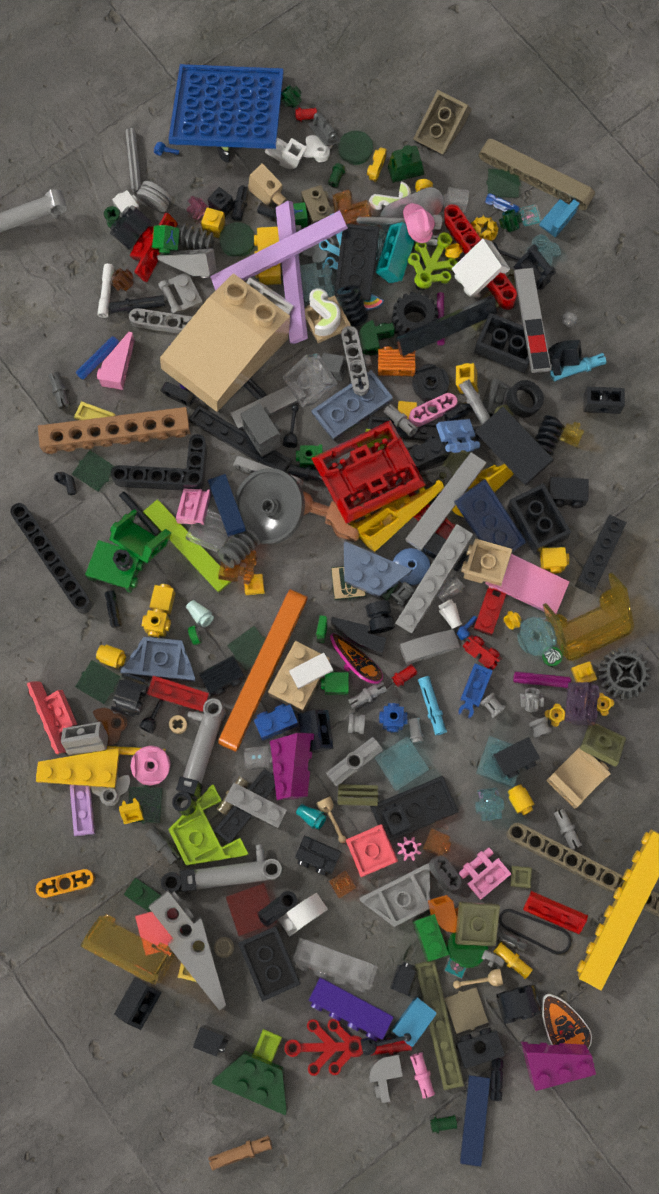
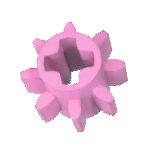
M404 837V844H397L401 847V851L397 854H403L404 861H406L407 857H411L412 861H415L414 854H421L417 850L421 843L416 844L414 842L415 837L411 841ZM412 844L414 852L407 854L404 846Z

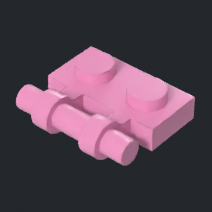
M489 847L484 852L480 851L472 862H467L463 869L458 872L462 879L468 875L473 878L467 885L479 900L511 875L499 858L493 863L488 859L494 854ZM483 863L487 868L480 874H477L475 869Z

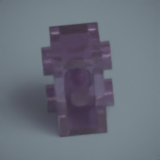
M589 682L568 683L564 721L574 725H595L598 715L599 686Z

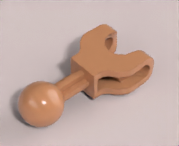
M303 491L305 499L304 515L311 512L326 517L325 524L333 528L337 537L349 541L358 540L359 531L345 523L333 501L329 507L314 502L311 495ZM354 501V505L359 503L360 501Z

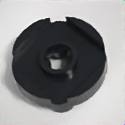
M427 364L421 366L413 377V390L420 400H433L447 393L449 376L443 368L440 369L436 365ZM428 379L436 382L434 386L427 385Z

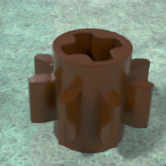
M119 268L111 277L113 279L112 285L118 291L120 289L127 291L134 283L132 280L134 278L133 274L128 268L125 271Z

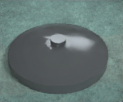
M265 468L250 474L241 483L235 495V501L245 528L253 531L258 536L261 544H277L288 539L298 529L304 516L305 499L301 486L293 476L278 469Z

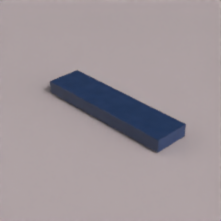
M226 474L209 479L208 483L227 536L246 531Z
M469 1075L460 1164L480 1167L482 1164L490 1078L474 1075Z

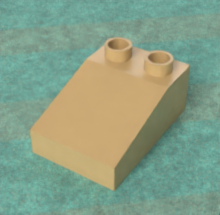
M233 273L205 301L160 357L161 369L218 412L288 340L290 315Z

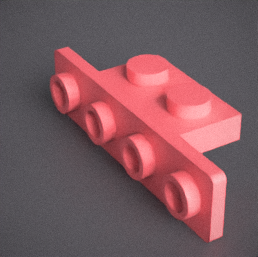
M40 681L27 683L29 694L33 698L37 713L41 717L44 730L49 736L53 750L56 754L66 753L61 744L63 728L76 726L77 723L63 690H57L47 696Z

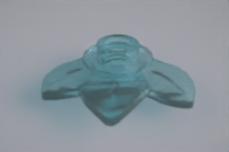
M543 234L533 238L532 245L536 244L538 246L539 252L551 266L553 256L561 255L559 245L550 242L548 237Z

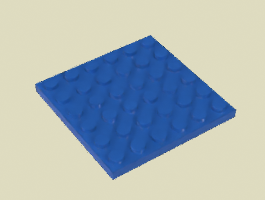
M180 64L169 132V144L276 149L284 75L283 68Z

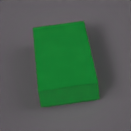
M320 615L316 633L317 643H325L328 628L327 616Z

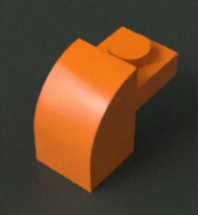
M447 895L428 900L430 914H435L438 925L447 932L456 933L458 908H454L453 901Z

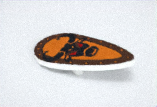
M546 994L542 1001V1017L551 1045H559V1043L585 1044L589 1049L592 1035L582 1017L563 999L552 994Z

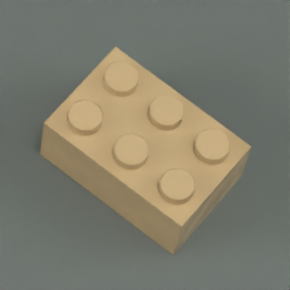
M295 641L268 691L269 697L283 704L291 705L293 709L304 713L321 678L298 689L289 670L321 653Z

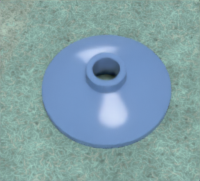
M414 548L400 551L393 560V562L410 568L408 563L413 562L415 564V567L410 568L411 574L409 576L406 575L400 580L401 583L406 582L409 585L420 584L430 568L428 557L422 551Z

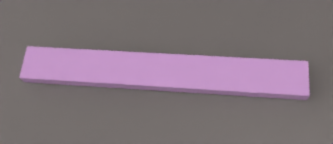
M287 201L276 207L279 241L296 233L293 202ZM299 254L281 262L285 299L294 306L289 314V338L292 344L308 338Z
M338 211L210 276L215 290L233 273L245 281L348 229L342 213Z

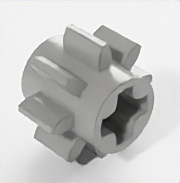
M536 688L526 689L525 694H520L521 707H524L528 712H537L539 706L544 707V694H540V690Z

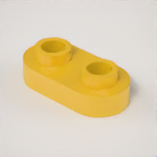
M380 147L379 150H375L373 165H369L367 170L369 180L374 182L378 180L387 156V149Z

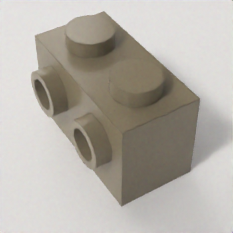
M321 185L301 191L302 203L305 202L307 216L311 225L335 213L333 206H330L328 203V193L323 191Z

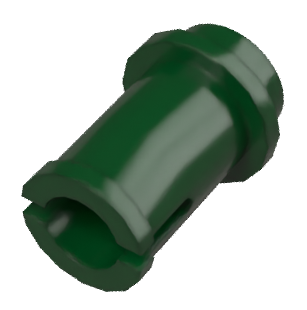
M336 163L332 167L333 172L328 180V184L334 188L339 186L341 177L346 172L345 166L340 163Z
M455 1115L436 1118L435 1116L434 1119H430L432 1133L436 1132V1134H439L440 1131L457 1129Z

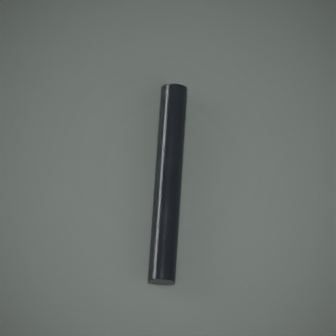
M125 491L120 493L119 497L131 510L135 509L137 511L136 516L155 536L160 534L159 528Z

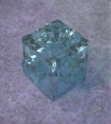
M497 787L477 790L478 802H475L476 814H480L481 820L492 821L502 819L501 810H505Z

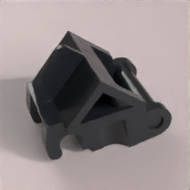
M536 244L532 245L514 266L515 270L533 268L537 291L544 289L551 282L550 278L556 274V269L549 265L539 252ZM538 263L544 269L543 272H539L537 269L539 267Z

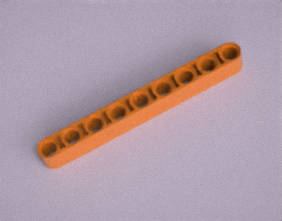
M291 589L288 591L218 741L219 745L235 752L238 750L308 599L307 596Z

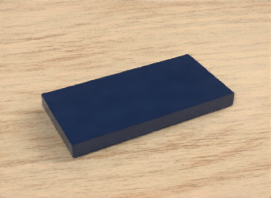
M486 479L454 500V503L479 540L510 548L512 553L526 543V540Z

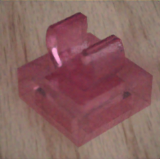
M191 196L188 200L191 205L186 211L192 213L195 210L192 218L197 220L201 215H204L208 206L201 198Z

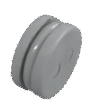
M144 181L137 192L138 198L143 203L159 212H165L172 201L171 195L165 189L150 181Z

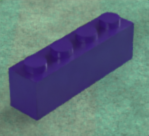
M321 977L309 998L313 1008L322 1011L323 1008L330 1012V1017L337 1021H340L341 1018L348 1021L347 1026L356 1031H359L360 1028L367 1032L366 1036L375 1041L378 1038L383 1040L393 1019L392 1015Z

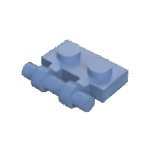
M470 419L443 421L436 425L441 441L448 442L445 446L447 452L459 453L461 450L470 452L480 448L478 441L474 442L471 440L476 435Z

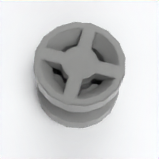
M350 714L348 733L358 732L359 734H364L365 715L355 716Z
M547 717L529 723L530 728L534 731V739L553 732L552 728L548 726Z

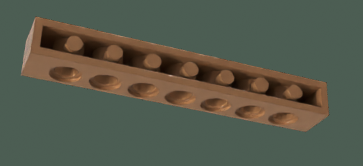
M186 407L38 425L39 445L43 453L54 454L60 450L71 452L76 448L92 449L94 446L100 445L102 447H110L116 443L126 445L132 441L148 442L149 439L155 438L165 440L171 436L182 438L190 434L189 416ZM168 422L175 423L174 426L170 428L166 427V424ZM151 424L156 425L153 430L147 429ZM131 427H138L135 432H129ZM113 429H119L117 434H110ZM95 431H100L99 436H92ZM76 434H82V436L79 439H74V436ZM58 436H63L61 441H55Z

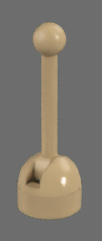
M331 796L316 804L320 811L328 813L339 836V842L345 843L346 837L342 835L331 812L334 804Z
M494 969L486 978L462 982L456 980L453 986L459 989L464 985L487 981L493 986H502L500 969Z

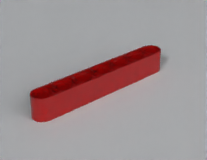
M448 205L444 212V224L466 255L481 241V238L457 205ZM500 272L486 286L500 307L504 310H510L515 306L517 292L507 276Z

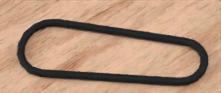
M505 909L499 915V922L502 927L553 954H564L571 947V937L563 928L512 909ZM506 912H512L562 931L568 937V946L563 951H554L506 926L502 922V916Z

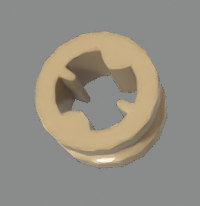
M176 715L170 719L169 727L173 733L182 734L186 731L188 724L184 717ZM182 720L183 723L181 724L183 727L181 729H174V722H180Z

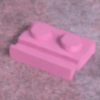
M183 489L176 516L177 523H201V525H204L211 497L210 490Z

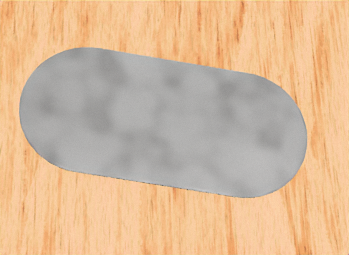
M428 187L388 204L382 210L380 217L404 218V207L411 203L422 206L432 216L438 215L443 207V196L436 188ZM381 225L382 229L388 233L390 225Z

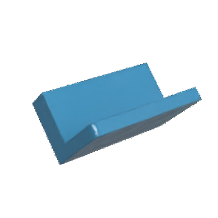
M560 199L540 222L539 226L556 238L577 213L580 203L573 200L568 205Z
M415 997L391 1030L399 1037L404 1036L405 1033L411 1034V1040L406 1043L413 1047L436 1016V1012L418 997Z

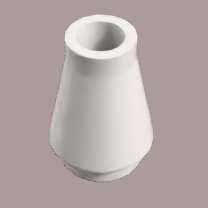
M452 599L438 606L440 614L448 622L451 629L462 624L456 603Z

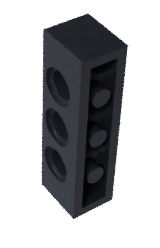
M609 514L577 579L575 587L590 594L594 592L627 522Z

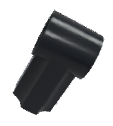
M291 891L283 892L279 897L257 912L259 920L263 925L269 927L296 906L297 897ZM282 898L289 899V907L282 903Z

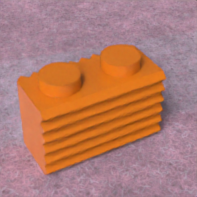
M389 346L378 349V376L413 377L415 375V351L402 356L399 353V349H393Z

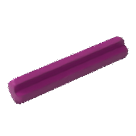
M514 672L513 682L562 688H570L571 678L565 676Z

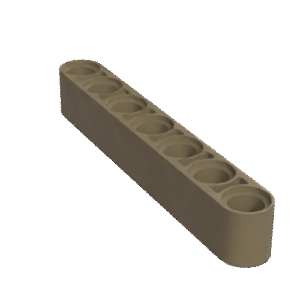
M488 139L479 153V158L485 163L568 204L576 200L580 203L578 207L580 210H586L595 196V191L591 187L494 139Z

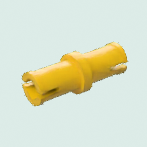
M502 942L494 949L493 953L502 958L507 963V967H512L524 979L532 972L533 968L529 967L519 958L520 955L514 954Z

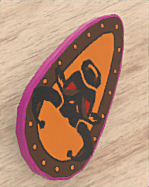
M335 633L330 635L334 648L346 663L344 665L345 671L352 670L358 677L372 684L381 682L383 674L374 661L343 637Z

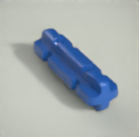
M489 193L485 200L487 204L491 206L493 204L495 208L504 212L511 209L519 212V206L511 205V202L500 197L496 198L494 194Z

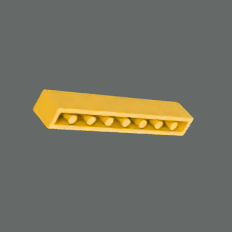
M652 829L649 833L645 832L641 840L643 845L640 851L636 850L633 855L632 862L634 863L631 869H627L623 875L624 883L622 887H618L614 893L613 898H615L613 905H609L604 913L606 917L604 923H600L595 931L597 937L594 943H589L586 949L587 956L584 961H580L576 969L580 980L601 991L659 878V833Z

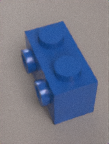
M286 704L275 707V711L271 713L267 711L262 712L254 719L262 741L298 726L291 705L286 706Z

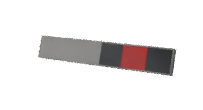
M533 268L515 270L514 277L531 372H548L551 370Z

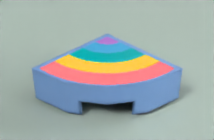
M371 294V301L363 300L366 311L379 309L384 304V300Z

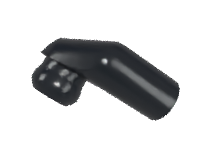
M56 472L54 474V480L66 486L68 495L77 494L75 481L71 475L65 472Z

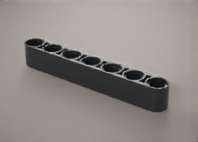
M22 503L14 504L10 509V513L74 608L81 614L88 613L92 608V602L28 508ZM20 511H25L23 516L17 517ZM34 525L35 528L28 532V527ZM45 540L44 545L37 546L39 541ZM50 555H55L53 561H47V558ZM60 570H66L63 576H57ZM76 585L75 590L71 592L67 591L68 587ZM80 600H86L84 606H78Z

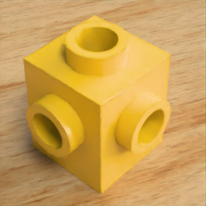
M148 610L147 615L143 616L142 626L148 636L159 638V636L166 637V632L170 630L171 620H169L164 610ZM158 620V623L153 624V621Z

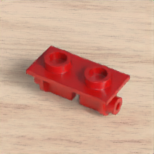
M469 636L468 639L471 642L466 641L462 646L465 648L464 651L474 658L480 653L482 656L478 661L488 669L494 670L498 665L495 661L500 662L502 660L500 653L493 647L488 648L484 645L485 641L479 636Z

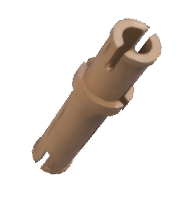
M267 1135L252 1142L249 1140L244 1145L208 1157L209 1161H211L209 1162L210 1167L214 1171L248 1157L254 1158L258 1153L273 1149L271 1139Z

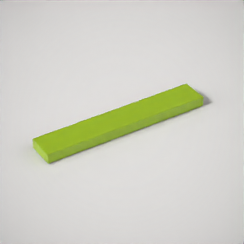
M158 499L143 511L161 532L164 529L172 532L169 539L170 542L218 593L233 581L180 523H177L176 518Z

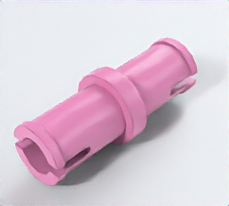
M419 1052L411 1055L410 1059L415 1071L414 1078L418 1080L422 1098L435 1095L429 1077L431 1073L430 1070H427L423 1053Z

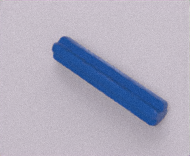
M114 336L108 339L76 371L77 376L82 380L85 379L119 344V341Z

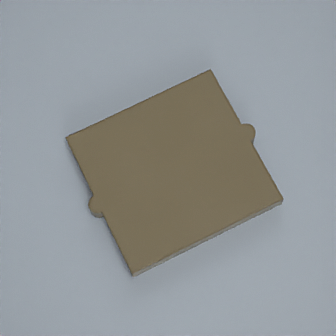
M476 987L463 992L458 991L457 994L444 998L456 1034L469 1029L474 1030L475 1027L488 1023Z

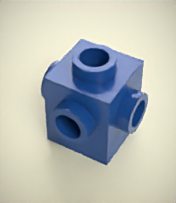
M389 703L388 706H384L383 711H380L379 723H383V729H387V732H399V730L403 729V724H407V712H404V707H399V704ZM390 714H397V718L391 719Z

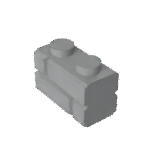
M102 722L67 727L62 730L61 744L68 756L107 749L108 734Z

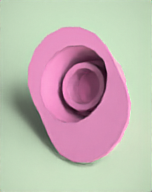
M411 203L406 205L403 210V216L409 235L418 243L428 242L432 237V231L435 226L433 216L418 204Z

